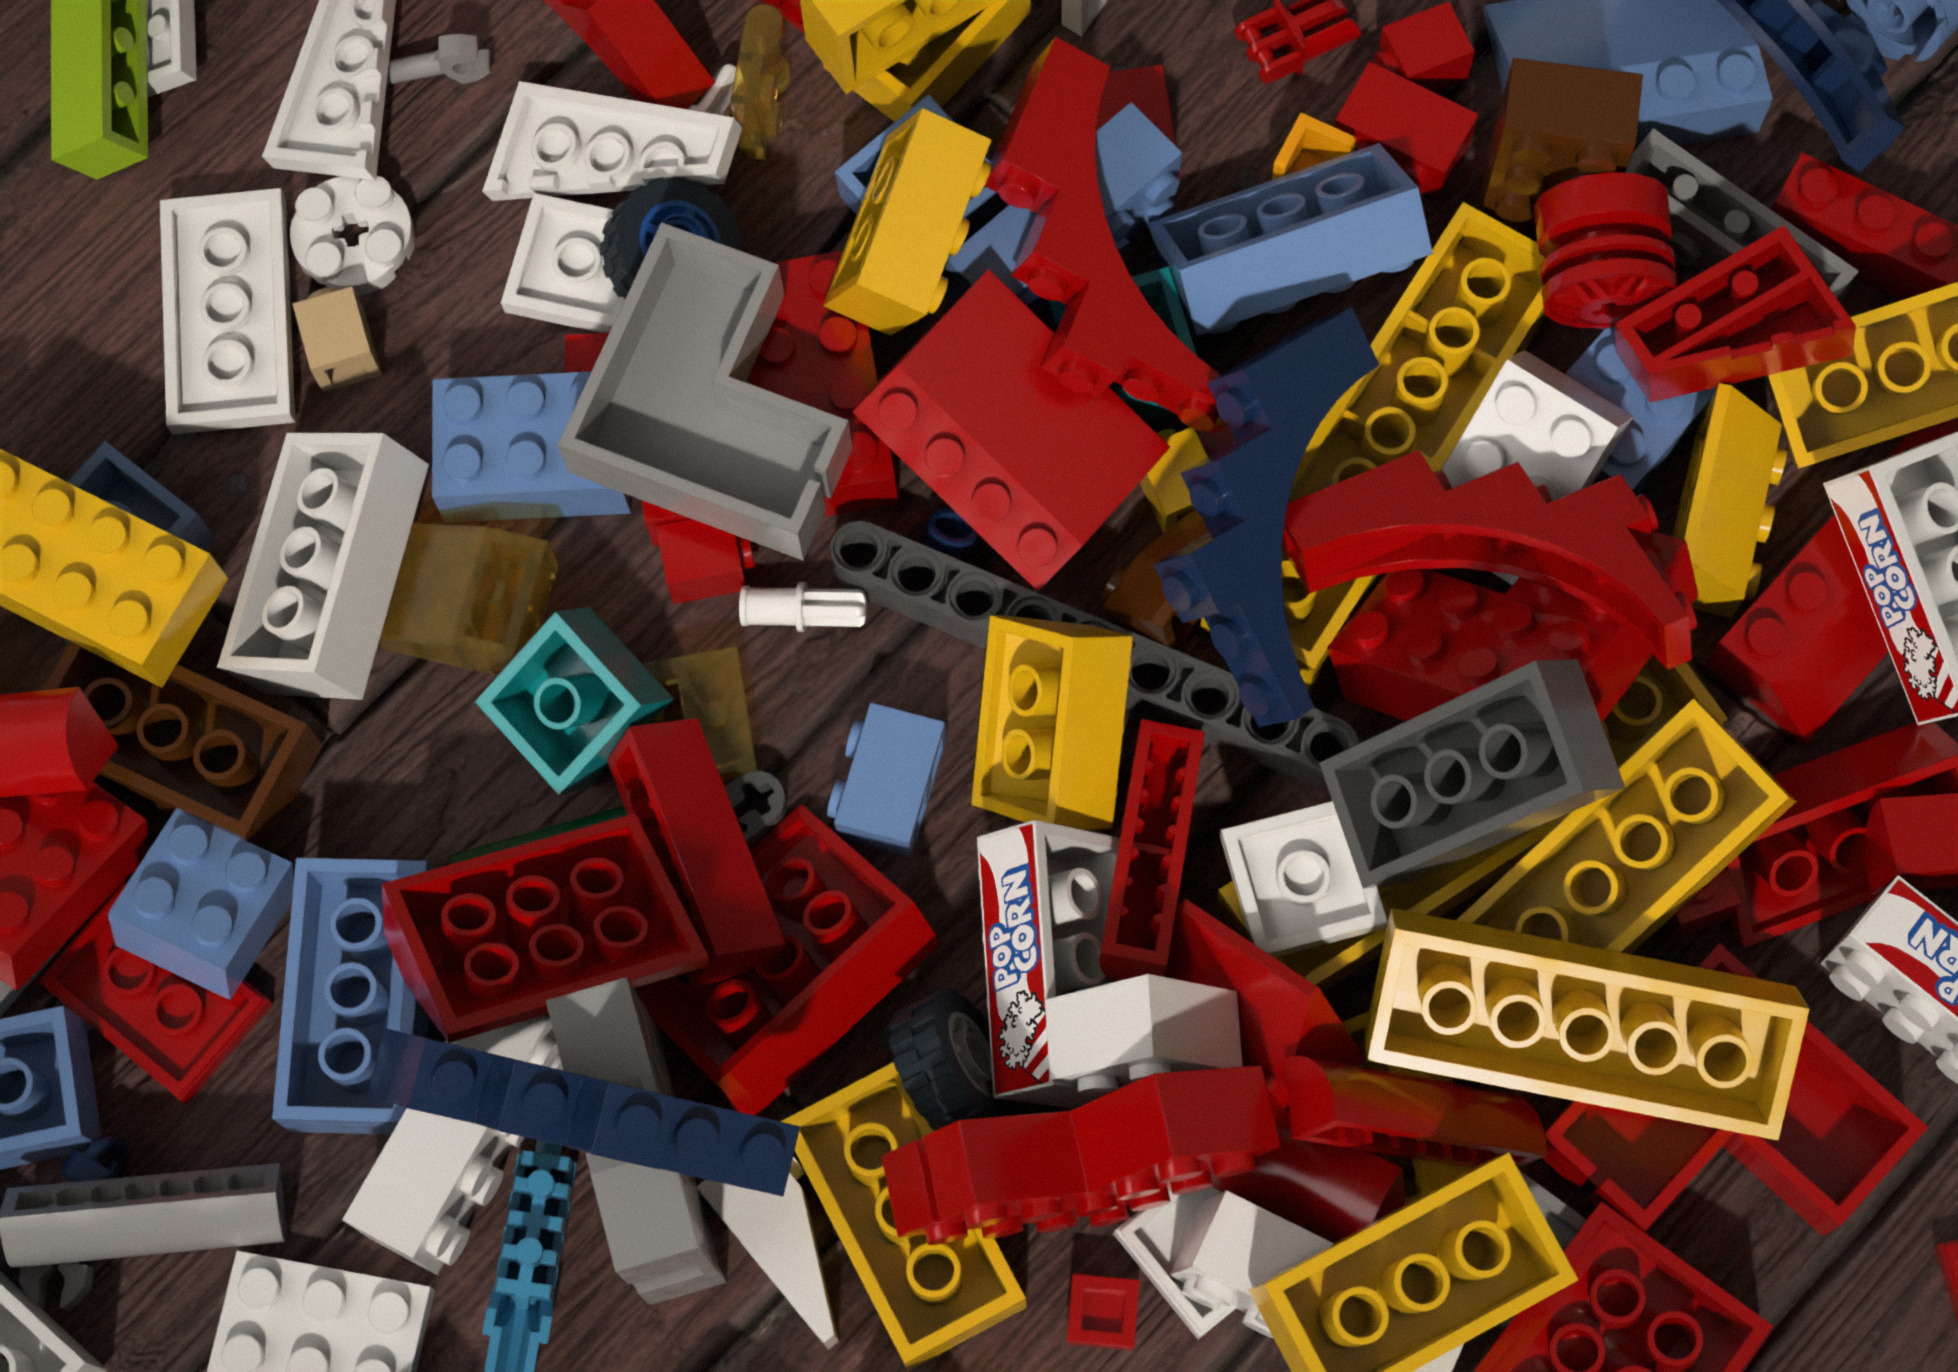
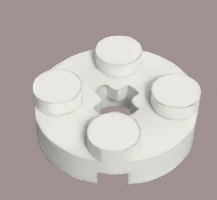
M376 175V180L344 176L335 177L319 184L317 187L304 190L295 202L296 213L290 227L292 250L303 272L312 280L314 279L328 288L344 289L352 286L357 296L380 290L397 277L395 271L403 264L406 256L409 261L415 247V227L412 217L402 197L390 187L389 182L383 177ZM351 224H358L359 227H368V232L359 235V244L356 246H348L344 238H338L339 233Z

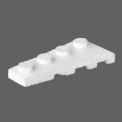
M319 0L262 155L273 168L376 180L396 0Z
M519 81L482 192L492 201L532 198L534 193L553 197L633 191L641 185L645 187L653 179L663 177V180H670L673 176L685 177V181L692 183L697 181L704 185L725 184L743 127L734 117Z

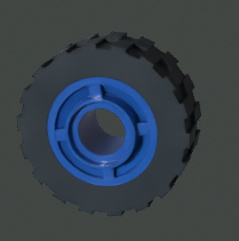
M673 176L670 180H663V177L651 180L645 187L641 185L635 189L611 213L613 216L605 223L602 231L604 240L600 244V256H603L605 264L602 268L606 278L609 277L614 285L612 289L618 297L622 296L626 299L661 222L741 251V245L744 243L742 231L739 232L736 221L738 220L733 211H729L723 202L725 200L717 193L713 194L705 189L706 185L697 181L694 183L685 181V177Z

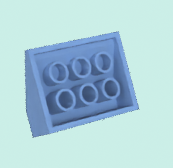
M1513 0L1484 5V17L1502 93H1504L1513 58L1643 74L1636 144L1633 152L1653 128L1678 146L1758 133L1773 98L1758 42L1717 0Z

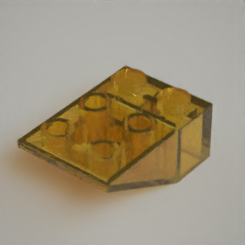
M412 523L377 648L498 676L540 629L559 566L548 541L484 526Z

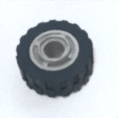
M942 988L893 1015L894 1020L890 1021L889 1030L891 1031L889 1043L893 1051V1062L896 1071L899 1072L902 1085L907 1095L909 1094L915 1104L914 1107L920 1116L926 1119L928 1126L933 1131L958 1120L1014 1115L1016 1110L1014 1103L1016 1101L994 1099L989 1025L984 1020L982 1013L970 1003L967 997L959 995L952 988L947 990Z

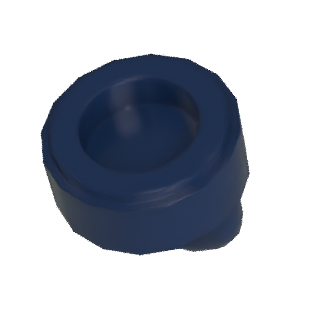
M106 1134L98 1137L88 1147L84 1155L73 1149L60 1167L61 1175L73 1182L122 1178L119 1174L127 1161V1146L116 1135ZM110 1151L111 1157L105 1167L98 1164L103 1155Z

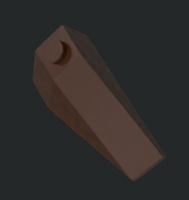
M1195 509L1138 553L1128 569L1122 566L1119 567L1108 581L1102 595V599L1106 601L1103 608L1108 622L1177 651L1181 650L1200 619L1182 623L1177 611L1169 604L1164 595L1163 583L1154 564L1209 531L1202 516Z

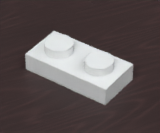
M147 0L148 97L197 80L194 0Z

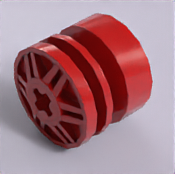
M1621 172L1584 175L1557 184L1542 193L1534 204L1539 254L1545 257V260L1540 265L1542 286H1544L1542 289L1544 313L1556 323L1575 328L1603 329L1615 327V323L1677 287V277L1674 272V249L1667 245V242L1672 238L1667 187L1657 179L1637 173Z

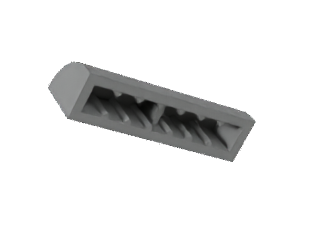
M280 1163L7 1188L0 1210V1235L6 1261L11 1268L286 1242L287 1226Z

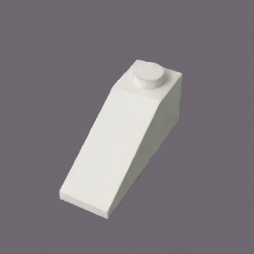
M794 1157L792 1159L783 1197L705 1179L697 1186L704 1199L828 1350L832 1348L839 1340L807 1198L802 1187L796 1181L805 1173Z

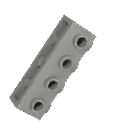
M1654 128L1632 153L1625 173H1637L1655 178L1667 187L1672 238L1667 242V245L1674 249L1676 262L1684 266H1693L1703 272L1775 229L1785 225L1840 303L1842 302L1858 273L1857 269Z

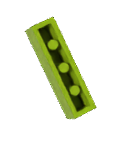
M51 0V160L98 180L148 158L147 0Z

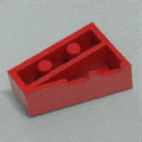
M1782 225L1616 322V354L1651 403L1716 388L1719 383L1729 385L1852 356L1856 325L1785 225Z

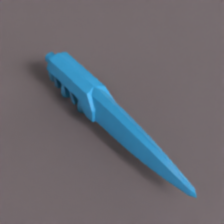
M537 1140L535 1152L523 1150L521 1154H517L497 1273L486 1308L482 1335L490 1336L484 1372H534L539 1343L548 1344L555 1287L577 1162H573L570 1157L561 1156L562 1145Z

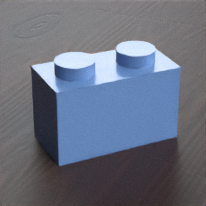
M874 703L869 705L865 722L860 720L853 722L845 756L853 758L847 781L836 780L827 811L828 817L835 818L836 833L841 839L912 859L947 741L945 722Z

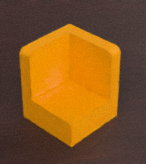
M1300 113L1274 162L1272 180L1354 152L1356 138L1315 118Z

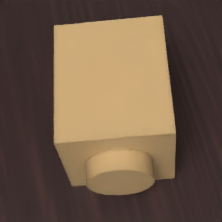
M352 286L344 289L336 287L323 288L313 292L306 300L292 303L310 370L322 392L382 375L365 311Z

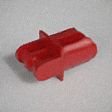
M1274 0L1272 8L1244 20L1234 30L1237 40L1245 41L1249 47L1246 51L1249 61L1259 64L1261 70L1258 76L1264 84L1274 82L1293 72H1296L1298 77L1301 76L1304 63L1357 40L1362 34L1356 21L1347 18L1348 9L1343 0H1296L1285 6L1281 4L1280 0ZM1271 29L1273 34L1264 38L1262 33ZM1284 51L1285 56L1276 59L1274 54Z

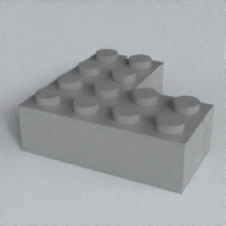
M661 222L560 438L558 447L568 473L804 561L826 511L823 496L831 499L853 447L848 420L746 383L785 297L779 265Z

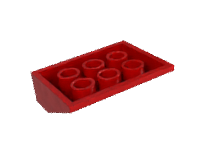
M988 268L855 405L853 413L1025 580L1039 591L1088 541L1169 450L1170 446L1109 386L1096 398L1089 393H1078L1066 388L1059 382L1058 377L1041 369L1055 333Z
M802 804L750 850L786 945L760 965L718 982L692 987L687 973L634 988L660 1032L737 1112L754 1116L761 1113L942 944L914 901Z
M636 813L382 883L384 936L405 984L448 1043L549 1014L546 1000L625 977L629 979L633 988L709 966V956Z
M1601 1201L1563 1251L1578 1281L1516 1314L1473 1372H1744L1765 1343L1773 1325Z

